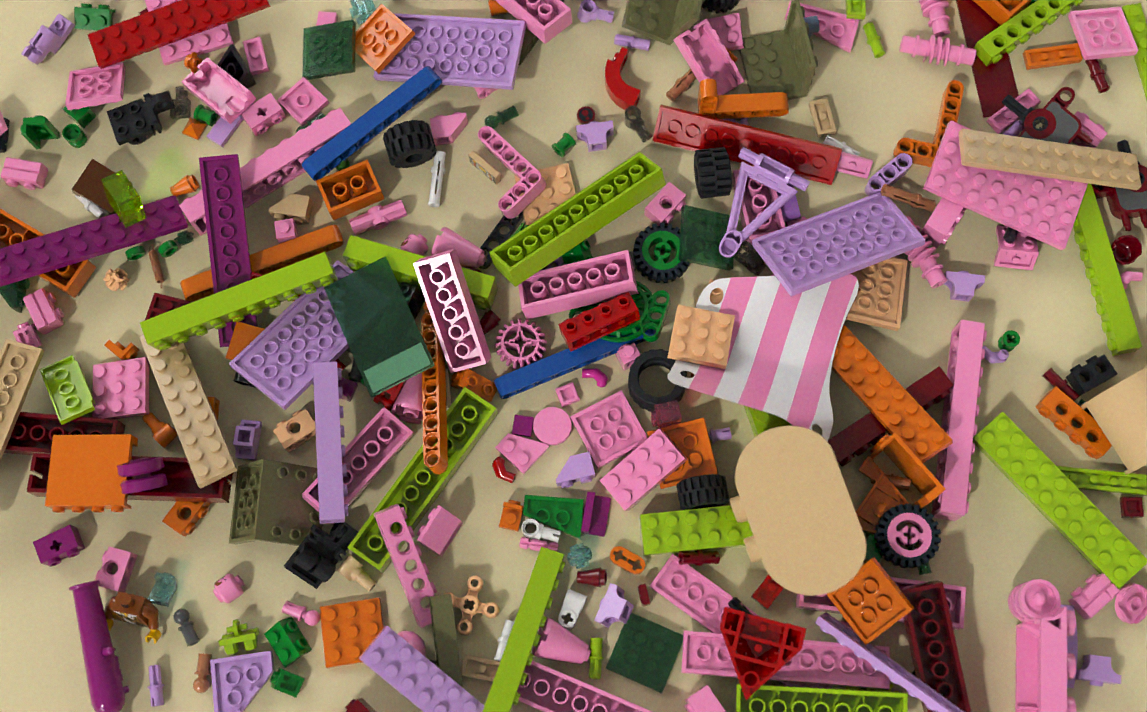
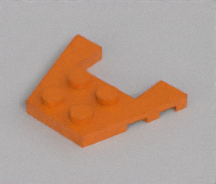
M868 455L858 471L875 481V484L857 509L856 514L862 531L875 534V527L879 523L878 520L886 511L897 505L909 503Z

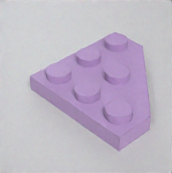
M273 651L210 660L214 712H243L274 672Z

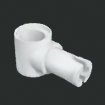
M527 519L522 524L523 534L529 539L536 538L541 540L543 538L558 543L561 535L560 530L544 527V524L538 523L534 519ZM530 524L537 527L536 531L532 534L526 532V527Z

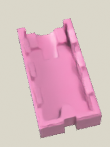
M707 18L691 28L692 32L687 30L674 39L675 44L699 83L704 79L716 80L718 95H724L745 82L738 71V67L730 58L727 49L721 43L719 36Z
M208 57L197 66L199 71L195 75L191 72L182 81V84L188 91L229 124L256 100L249 89Z

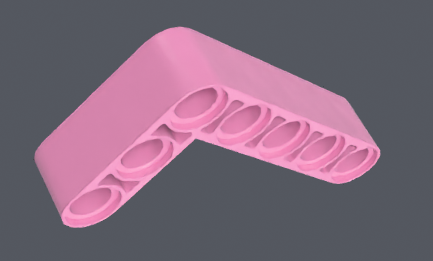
M484 126L478 131V137L483 145L520 179L498 202V207L505 217L512 219L518 216L545 189L546 181L540 172L493 128Z

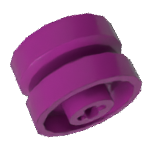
M163 457L140 458L117 465L119 476H133V478L124 480L121 483L122 494L135 493L168 485L166 474H152V472L164 468Z

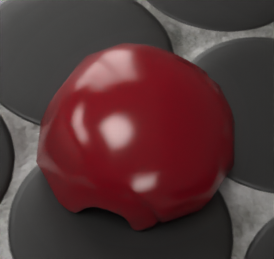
M1132 235L1121 236L1111 244L1115 261L1120 265L1133 263L1142 254V244L1138 238Z

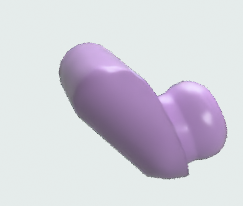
M985 345L982 347L985 349L984 358L990 363H1003L1009 357V353L1005 349L992 352Z

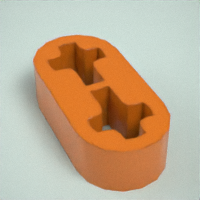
M620 546L614 547L611 550L610 560L613 564L633 575H639L644 571L645 562L640 556ZM622 551V556L627 560L619 559L616 561L613 553ZM630 560L635 563L638 560L642 568H637L634 571L632 569L633 565L628 563V561Z

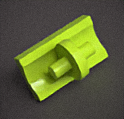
M236 619L233 620V626L226 628L227 633L230 634L222 635V639L219 640V645L224 646L227 655L237 653L239 651L237 643L243 641L245 650H253L257 648L259 629L258 627L248 629L247 623L240 624V621Z

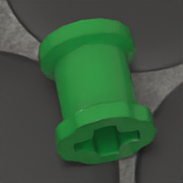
M199 104L194 111V119L205 121L209 126H213L218 119V114Z
M564 133L557 143L552 144V148L559 156L564 157L565 152L571 146L574 147L576 142L572 136Z
M1012 330L1005 332L998 340L999 349H1005L1008 352L1012 351L1020 343L1019 334Z

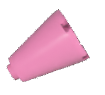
M443 227L440 230L443 233L441 236L437 235L431 255L455 249L461 267L479 268L484 265L486 260L484 250L447 227Z
M422 370L408 377L392 407V414L394 416L395 413L399 415L401 421L412 424H420L423 421Z
M547 618L544 628H540L538 631L539 635H541L537 647L533 646L532 654L540 658L582 664L583 661L586 662L591 652L588 649L589 645L552 618Z

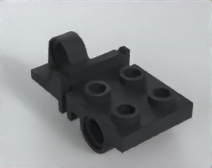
M168 90L155 95L150 93L144 94L145 102L139 99L107 111L119 146L125 143L132 145L141 144L147 139V135L152 134L155 136V130L159 134L162 133L161 130L163 128L158 114L175 108Z
M346 522L334 523L330 534L313 524L310 529L314 536L310 534L306 536L284 567L316 589L322 582H327L334 574L337 562L342 560L340 553L343 555L347 554V547L358 533L356 529Z

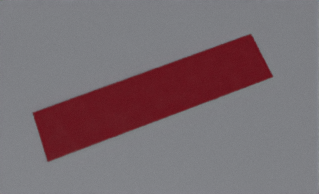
M956 0L967 48L974 49L979 40L1001 25L973 0ZM1007 52L1002 55L1003 57L994 64L992 62L988 66L976 55L971 66L983 118L991 117L1005 106L1002 104V100L1007 95H1011L1014 99L1019 96L1010 57Z

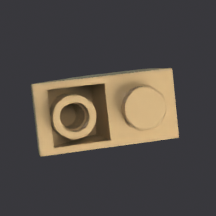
M290 194L270 207L268 212L276 221L293 218L298 225L302 223L309 224L313 202L310 196Z

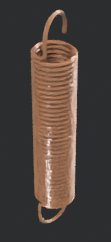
M153 246V250H150L148 254L155 280L162 285L165 280L157 251L154 250Z

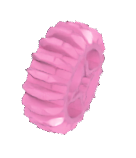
M518 319L517 324H514V321L511 320V326L504 324L505 331L499 329L501 336H496V341H498L495 344V348L498 349L496 351L497 355H502L500 357L502 362L507 360L506 366H510L513 363V369H516L518 365L522 368L525 364H531L532 361L534 363L538 361L537 358L542 359L543 355L540 352H546L544 345L547 342L543 339L545 333H540V326L535 328V322L529 325L528 319L524 323L521 322V319ZM523 331L533 335L535 340L526 338L523 335ZM517 332V335L514 339H509V341H507L510 335ZM520 337L523 341L522 351H520V347L518 345V342H520ZM533 347H535L534 351L531 354L525 356V352L528 349H533ZM510 348V350L517 351L519 357L511 355L506 349Z

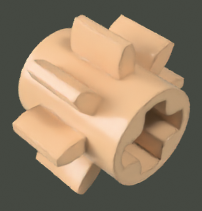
M110 268L103 279L106 281V286L113 291H117L119 288L123 291L129 281L127 273L120 268H116L114 271Z

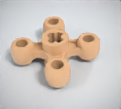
M475 575L471 576L467 581L468 593L465 597L458 598L451 592L444 593L451 594L453 608H459L462 612V618L457 623V631L463 636L469 635L472 632V618L475 614L482 613L486 617L493 619L499 615L500 611L499 606L494 602L482 603L479 601L478 593L483 587V580ZM477 580L479 582L478 586L473 587V581ZM466 602H475V604L473 605L474 609H465V607L468 606ZM490 607L495 608V611L492 614L488 613V609ZM463 624L468 625V629L466 631H462L461 629Z

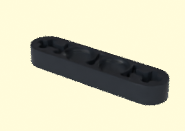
M523 212L518 215L519 218L515 217L512 220V225L509 223L511 219L505 217V215L501 218L480 247V249L484 250V255H486L485 249L488 252L493 250L489 248L491 241H497L501 245L510 239V235L514 234L523 221ZM506 226L510 231L508 234L503 235L499 232V229ZM490 253L486 256L487 262L480 266V269H487L493 263Z

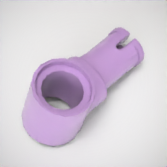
M583 0L577 13L578 19L584 23H588L591 20L596 21V19L612 23L614 16L613 11L599 8L592 0Z

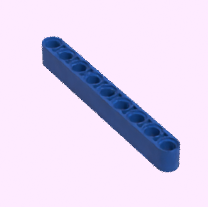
M430 66L424 67L309 156L302 163V168L314 181L321 179L437 89L442 79Z
M648 329L646 331V334L649 336H652L656 333V330L654 329ZM643 335L633 340L619 343L599 338L570 352L568 348L502 375L494 380V384L500 398L507 399L617 353L619 348L625 344L631 345L635 343L637 345L646 340L643 338Z

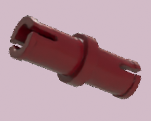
M1098 59L1086 60L1085 62L1091 73L1090 78L1094 80L1098 93L1107 92L1110 86L1104 76L1106 73L1104 69H1101Z
M1052 368L1042 376L1053 387L1057 386L1073 401L1080 396L1067 384L1068 381L1066 379L1063 380Z
M680 551L678 559L682 560L678 562L680 565L696 564V566L718 564L720 556L716 557V555H719L718 551Z

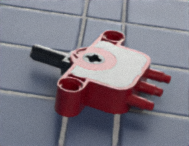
M1070 87L1061 88L1043 109H1034L1032 107L1027 109L1011 95H1007L1002 100L1003 105L1020 117L1018 122L1023 126L1022 132L1017 137L1071 144L1078 137L1089 145L1093 142L1090 136L1081 130V121L1067 110L1075 98V92ZM1067 94L1070 100L1063 101L1060 95ZM1042 123V127L1037 129L1036 125Z
M1122 140L1117 142L1119 152L1131 153L1128 141ZM1139 161L1138 168L1142 187L1138 190L1092 184L1096 199L1107 198L1112 215L1117 219H1122L1126 231H1131L1132 229L1130 218L1140 217L1144 228H1147V168L1141 165Z

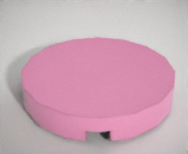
M547 407L536 415L533 422V430L537 439L542 443L552 446L559 445L565 442L571 433V420L563 409Z
M1128 583L1119 590L1115 600V611L1121 621L1137 624L1146 617L1147 589L1143 585Z

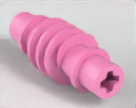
M919 0L921 10L923 11L922 15L927 18L929 17L928 26L932 27L935 38L948 35L950 33L948 24L950 17L946 15L945 9L949 6V2L946 0Z
M903 35L899 52L909 53L911 57H915V55L923 56V62L926 57H929L930 64L934 58H936V65L943 59V66H946L947 61L955 62L956 66H959L960 63L972 66L976 56V49L964 47V44H960V46L951 45L949 38H945L943 42L941 36L935 42V35H931L929 40L920 39V35H916V37Z
M907 216V219L913 224V226L918 231H920V226H916L910 216ZM922 235L926 240L929 238L928 235ZM927 241L925 245L907 251L905 254L908 255V260L912 261V267H920L923 272L922 278L927 279L931 288L934 289L946 283L947 278L942 271L943 265L938 264L936 261L940 254L932 255L936 251V247L928 249L933 242Z

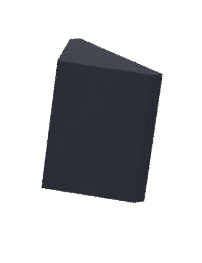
M230 44L217 65L247 89L256 85L251 72L234 44Z

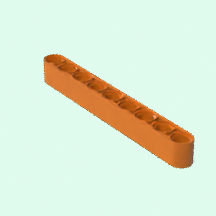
M330 225L251 254V271L265 275L317 254L341 247L344 244V240L338 225ZM211 269L188 277L180 282L186 301H196L214 294Z
M428 311L421 318V343L431 362V365L422 369L423 461L433 473L442 474L448 467L445 356L430 312Z

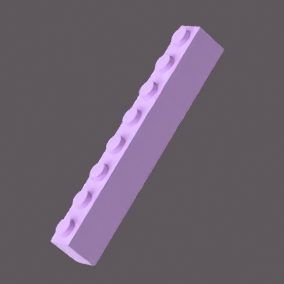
M337 362L313 363L320 524L342 523L345 521V517H348V504H344V497L347 496V484H343V477H346V465H342V457H345V445H341V438L345 437L344 425L340 426V418H344L343 406H339V399H343L342 387H338V380H342L341 368H337Z

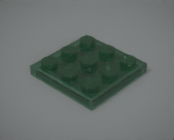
M354 20L303 28L302 77L311 80L355 72L356 23Z
M684 205L681 210L679 260L728 271L732 270L734 256L725 258L719 252V244L726 234L730 215Z
M631 612L627 624L624 623L606 669L662 693L683 643V635Z

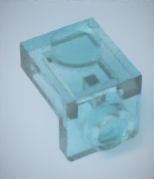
M156 572L154 576L156 582L148 600L153 604L168 607L177 589L176 579L169 573Z

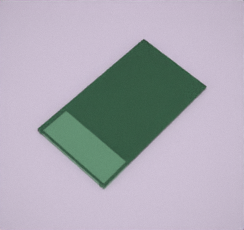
M386 256L324 287L370 397H375L435 366Z

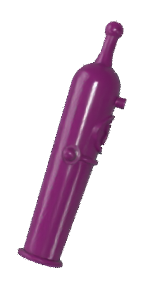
M100 580L71 586L69 590L73 591L91 705L95 712H119L125 704V693L129 692L128 686L123 687L122 684L123 676L118 656L114 652L116 648H113L98 588Z

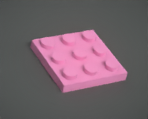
M1121 7L1070 11L1068 18L1084 60L1136 55L1139 51Z
M116 63L100 69L98 66L70 71L65 103L67 109H81L83 107L123 101L126 69L124 63Z
M147 357L93 365L92 395L97 405H94L95 410L92 411V418L113 420L149 414V361Z
M622 390L570 417L588 452L590 451L591 458L597 469L635 450L648 438Z

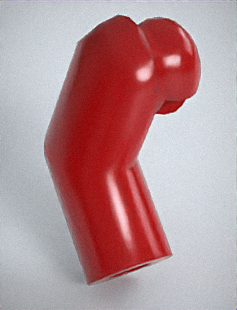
M497 457L492 463L496 477L513 483L516 474L506 471L504 466L505 460L502 457Z

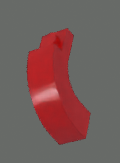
M621 47L620 52L615 53L613 61L607 60L605 86L609 97L617 106L634 113L640 100L641 90L629 86L621 78L620 74L628 59L629 49Z

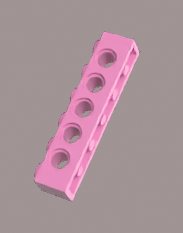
M395 504L374 513V517L417 625L422 628L431 624L432 621L430 604L426 607H421V600L424 597L435 596L434 594L437 591L434 583L428 580L429 570L426 564H422L419 556H422L418 544L415 545L413 542L414 532L411 526L407 527L405 522L407 518L406 512L403 507L400 508L399 505ZM394 522L400 524V529L396 533L391 531V525ZM406 541L407 549L402 552L399 551V543ZM414 560V568L407 570V561ZM421 578V587L415 589L413 587V582L416 579Z

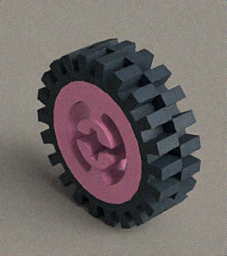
M897 505L886 511L879 518V523L875 527L874 539H877L875 544L880 549L878 552L880 555L883 554L885 556L884 559L887 562L890 561L892 565H898L900 568L921 566L929 562L939 549L938 543H941V538H939L941 531L937 529L938 522H934L932 519L934 516L928 514L925 508H919V505ZM901 522H908L915 526L910 528L906 526L899 531L896 530L897 525ZM907 533L911 536V539L905 537L904 534ZM917 541L919 543L915 550H906L898 545L899 543L902 546L905 544L909 546Z

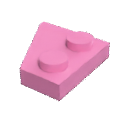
M508 433L495 448L521 473L525 474L547 451L549 445Z

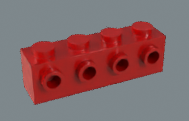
M629 292L616 296L608 302L600 303L593 309L583 311L578 316L566 319L558 325L561 335L571 352L640 320V315L636 304Z

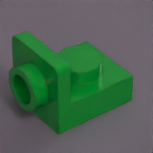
M278 668L271 676L270 687L297 698L305 678Z

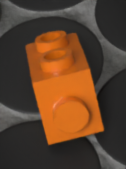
M470 369L457 371L452 375V387L456 389L466 387L488 402L492 401L497 391L494 382Z

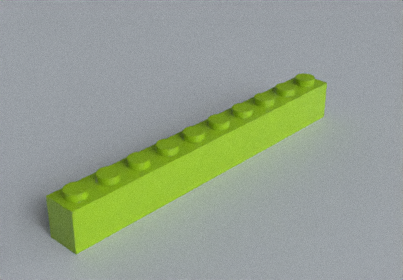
M1088 183L1073 225L1075 242L1079 245L1080 258L1084 261L1086 267L1085 275L1090 280L1091 294L1095 297L1097 303L1096 311L1101 316V326L1108 339V349L1112 352V356L1136 352L1142 347L1092 184Z
M541 546L483 712H511L512 706H517L521 693L517 692L520 685L524 686L527 673H524L526 665L531 666L534 657L531 651L533 646L537 647L541 636L537 633L539 628H544L547 616H544L545 610H550L553 598L550 597L552 591L556 592L560 581L556 579L558 573H563L566 564L563 561L564 554Z

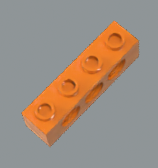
M1057 386L1051 389L1035 406L1038 412L1043 417L1050 419L1058 430L1064 431L1073 443L1085 449L1084 451L1089 457L1097 460L1104 456L1112 447L1096 420ZM1056 407H1059L1063 411V415H1060L1056 411ZM1072 420L1077 422L1078 428L1072 425ZM1087 434L1093 436V442L1088 439Z
M177 501L162 522L186 537L195 530V524L198 520L207 514L211 503ZM191 509V516L185 519L184 513Z

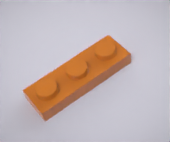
M1078 43L1030 49L1023 52L1027 70L1074 64L1082 61Z

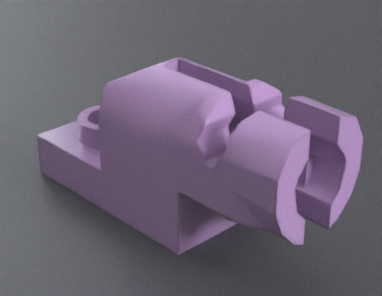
M58 13L49 28L41 25L35 36L29 41L30 45L26 46L21 54L38 65L45 59L49 51L54 54L57 53L75 24Z

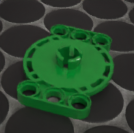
M636 281L638 294L630 296L639 310L640 320L608 334L616 337L603 336L600 339L619 343L630 341L643 335V338L648 342L656 341L660 337L670 306L669 293L659 290L652 295V292L645 285ZM659 297L667 299L664 303H658L656 300ZM600 303L570 309L569 319L573 318L576 314L597 307ZM653 313H660L662 315L659 319L651 318ZM648 329H654L656 330V333L652 336H649L646 334V331Z

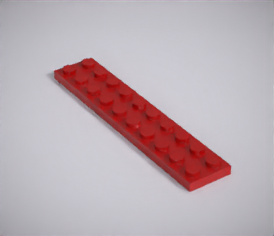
M180 0L87 35L100 69L266 9L270 7L268 0Z
M662 104L659 108L652 140L691 151L725 147L729 160L739 163L744 162L754 166L738 157L741 149L745 147L758 155L763 153L794 169V173L804 179L832 185L842 148Z

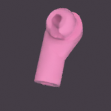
M1123 272L1120 277L1124 289L1127 288V284L1130 281H1142L1143 273Z

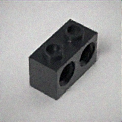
M1105 354L1100 357L1095 355L1086 360V365L1081 366L1078 364L1070 369L1071 373L1066 376V379L1080 396L1118 374ZM1095 366L1100 367L1102 373H1099ZM1079 375L1084 376L1086 381H1081Z

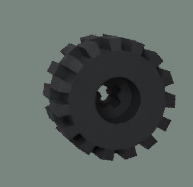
M405 121L394 125L383 134L390 164L396 168L416 167L430 161L436 155L437 150L429 124L425 123V121Z
M725 147L695 151L694 175L697 192L701 199L730 195L732 172L729 155Z

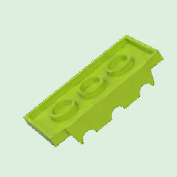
M73 355L39 369L61 425L95 410L94 405L97 404L78 361H75Z

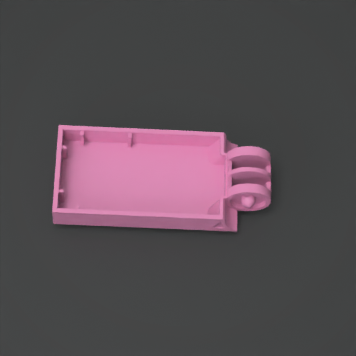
M1035 579L1019 584L1011 590L1008 597L1009 610L1013 616L1022 621V623L1016 625L1015 712H1076L1075 699L1067 696V679H1073L1076 673L1075 656L1073 653H1067V636H1073L1076 629L1075 613L1073 610H1067V607L1061 608L1059 592L1049 581Z

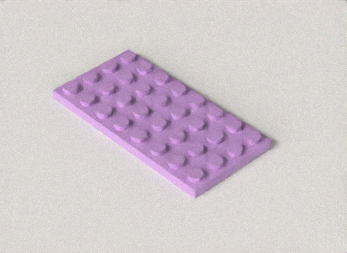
M393 13L416 34L379 74L376 71L374 72L373 77L375 80L406 82L424 67L430 66L442 79L440 85L514 89L526 29L525 21Z
M881 192L753 239L752 246L792 297L923 246L926 239L889 197L882 196Z
M339 260L333 264L338 278L334 285L324 288V286L319 287L312 294H301L298 299L229 363L231 368L284 410L313 383V363L335 362L388 309L392 299Z

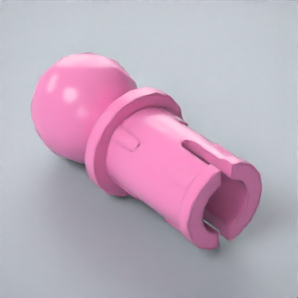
M288 600L282 608V613L297 618V621L304 619L305 623L310 626L316 625L320 620V615L316 610L306 611V606L301 607Z

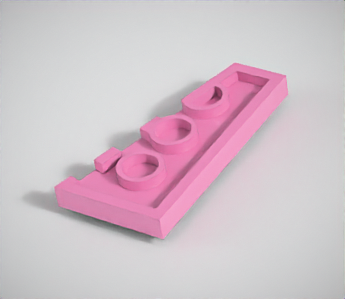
M790 0L789 5H788V9H787V12H786L785 20H787V16H788V12H789L791 0ZM800 3V6L804 7L805 17H818L819 32L813 34L850 53L860 19H848L845 14Z

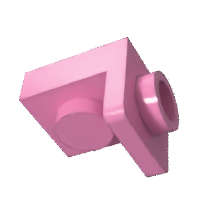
M28 322L17 325V330L13 331L17 342L34 347L42 345L34 328L36 327L34 323L30 325Z

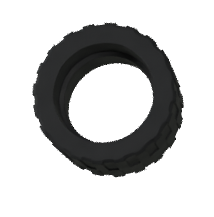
M652 349L643 352L634 360L630 367L628 377L630 396L640 408L646 409L649 412L659 413L668 411L672 407L674 408L681 401L685 392V387L675 385L670 394L655 397L645 393L640 387L639 377L644 369L656 365L663 366L669 370L672 369L676 360L667 358L668 350ZM681 371L680 374L687 378V371Z

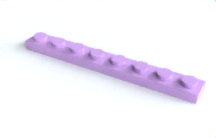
M827 612L820 615L815 623L820 626L823 632L831 634L837 639L838 643L852 649L857 657L867 660L875 670L889 676L890 681L904 687L912 697L919 698L928 709L936 712H964L870 643L865 646L856 633Z

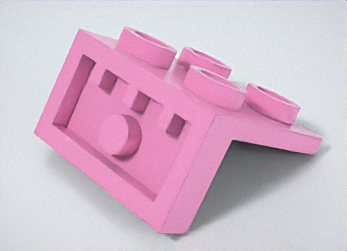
M997 226L996 234L999 247L994 259V266L1033 270L1039 254L1036 239L1018 232L1014 242H1006L1003 236L1008 226Z

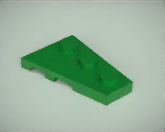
M525 495L524 516L581 540L584 499Z

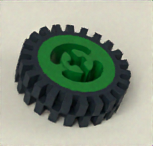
M656 223L652 224L651 228L648 226L644 232L641 231L639 237L635 240L633 248L634 265L637 266V271H641V275L643 277L647 276L651 282L652 279L656 280V283H660V281L668 283V280L673 282L676 280V277L680 278L689 266L692 256L690 240L685 237L686 233L684 231L680 232L679 227L672 228L673 224L664 226L665 223H660V226H657ZM656 244L653 260L649 255V249ZM672 247L676 256L671 262H668Z

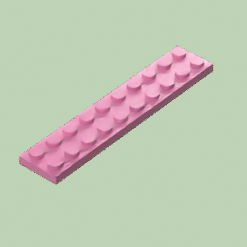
M672 554L649 587L712 633L722 634L720 624L724 607L731 608L728 603L734 597L688 564L680 565L678 561L681 559ZM746 607L752 615L759 616L755 612L750 610L748 607ZM779 681L785 686L831 689L833 686Z
M683 632L681 673L738 678L721 633ZM804 640L802 649L769 679L786 682L890 689L889 676L875 670L867 660L857 657L849 647L836 642ZM874 646L890 658V647Z

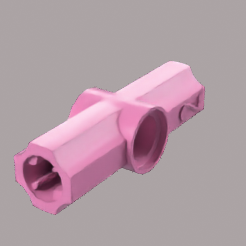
M402 200L386 206H374L367 213L349 219L356 236L371 229H383L389 225V222L405 217L407 213Z

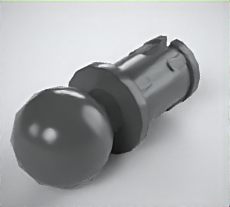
M178 609L173 616L174 621L181 625L178 630L182 632L187 646L195 645L200 639L194 630V622H188L190 615L187 610Z

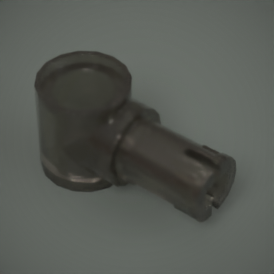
M636 106L628 107L625 110V125L636 131L643 143L650 140L652 134L644 125L645 122L641 117L640 109ZM629 116H636L637 118L630 119Z

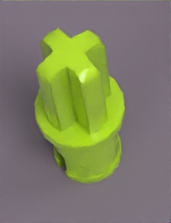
M872 22L866 23L863 29L868 39L867 44L871 46L875 58L882 57L886 52L881 44V37L877 34Z
M590 638L589 678L600 679L601 663L604 659L602 657L603 638Z

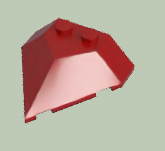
M724 607L720 629L746 700L802 649L807 628Z

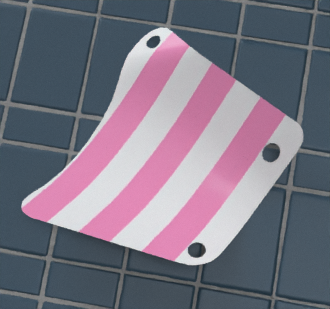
M848 274L792 297L776 276L732 277L713 281L703 289L695 308L735 315L726 370L676 360L668 374V380L678 386L774 414L793 426L812 430V426L817 424L822 428V437L828 441L833 425V411L829 395L832 363L842 327L858 293L859 283L857 278L852 274ZM720 288L723 291V299L717 305L712 304L710 293L713 289ZM689 371L694 374V377L686 378L680 372Z

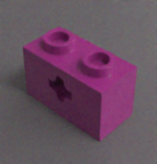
M72 525L65 526L33 542L40 563L50 567L60 564L61 560L66 557L77 556L80 554L79 551L85 549L78 528Z

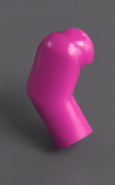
M582 369V378H594L597 381L598 387H605L607 385V375L600 369Z

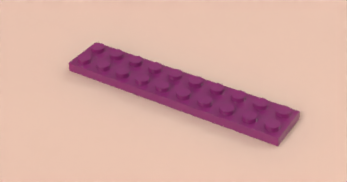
M238 154L199 157L214 294L252 280L250 279L252 271ZM249 314L244 316L245 319L239 321L258 327L256 315ZM228 322L225 327L218 329L220 347H229L236 322Z
M176 195L0 248V287L188 228Z

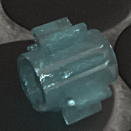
M583 543L570 547L571 552L567 555L570 565L576 566V569L585 568L590 565L588 561L592 559V552L589 547L584 546Z

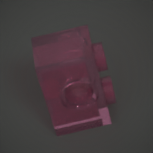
M678 400L654 405L650 416L652 427L660 429L681 423L682 417Z

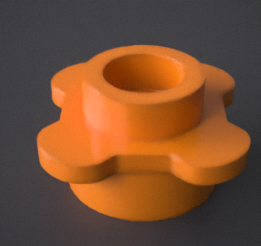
M192 52L185 57L184 65L186 68L191 69V72L196 73L197 66L202 62V58H199L196 52Z

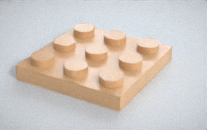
M568 163L538 170L546 181V187L523 210L526 225H531L576 195ZM514 175L515 181L517 183L520 179L516 175Z
M677 305L667 358L726 370L735 315Z

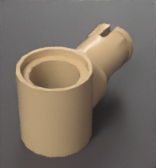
M349 555L337 571L347 580L357 581L370 592L377 582L364 572L363 565Z

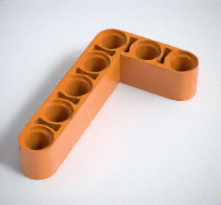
M715 79L700 81L698 114L719 119L777 117L789 113L787 93L718 95Z
M950 81L943 93L933 144L910 138H902L898 141L893 151L895 157L901 153H906L911 156L912 163L927 167L932 166L941 143L940 139L943 138L947 127L944 123L950 121L957 123L964 91V86L960 81ZM900 147H904L907 151L901 150ZM918 151L924 152L925 155L919 154Z

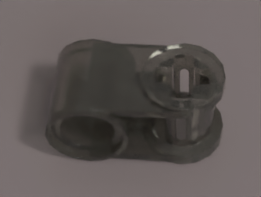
M747 241L741 244L739 250L733 256L736 261L755 275H760L767 266L755 248Z

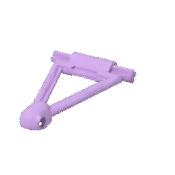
M743 147L738 157L754 166L752 167L741 162L727 231L719 244L720 254L725 258L733 257L741 244L798 192L796 189L788 186V183L805 192L810 181L796 175L794 169L763 153L758 155ZM747 177L781 194L741 232L736 230Z

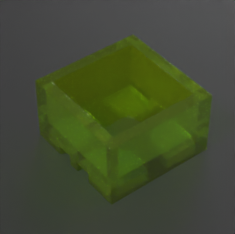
M123 170L101 179L108 202L126 228L146 219L140 195L135 188L133 189L131 182H128L129 180Z

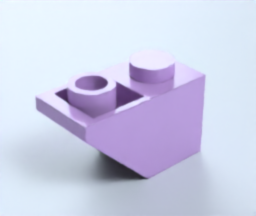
M590 451L569 457L556 478L557 487L568 488L573 486L575 482L580 481L581 484L591 482L592 478H595Z

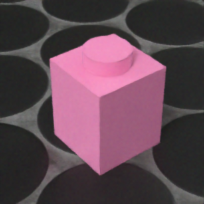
M293 218L274 221L276 239L279 244L299 237L298 227Z

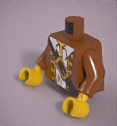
M119 591L117 596L110 598L106 602L104 612L109 632L114 625L112 620L114 619L151 629L145 637L147 643L152 638L154 644L161 637V632L157 629L159 628V612L147 598Z

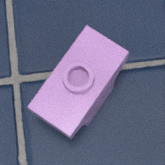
M613 120L605 122L592 121L589 124L576 125L577 140H582L587 144L588 152L607 149L606 140L614 132Z
M946 271L944 274L947 278V282L944 285L950 290L951 300L969 302L974 297V290L980 289L985 283V275L969 274L968 271Z
M241 420L240 426H236L233 440L236 450L235 458L256 461L262 428L261 421Z
M610 583L605 597L600 602V608L594 621L607 628L614 622L627 624L634 605L624 599L625 591Z
M1084 655L1083 665L1076 671V680L1090 681L1092 686H1103V683L1121 684V675L1113 671L1111 657Z

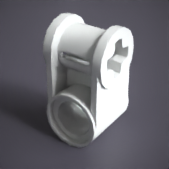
M568 589L558 616V623L567 630L574 628L579 614L583 610L587 596ZM567 615H570L572 622L564 624L562 617L566 618Z

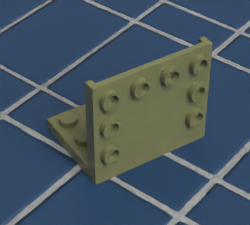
M627 0L622 27L671 45L677 36L691 29L692 25L700 20L702 16V11L700 10L704 0Z
M799 0L791 1L784 30L743 38L744 48L739 49L750 94L784 92L787 93L788 100L807 96L810 84H812V78L815 76V68L818 67V60L816 56H813V41L808 37L809 26L804 21L805 11L804 7L800 6Z
M267 459L239 465L229 544L264 541L299 546L308 534L314 536L310 528L315 524L322 529L323 524H320L319 512L303 499L302 493L318 477L317 468Z

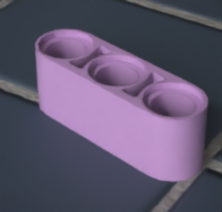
M901 153L868 180L865 187L866 195L870 196L881 192L884 184L892 186L901 179L912 165L911 156ZM899 163L905 164L906 167L900 166ZM885 174H890L892 178L886 177ZM871 185H876L879 189H874Z

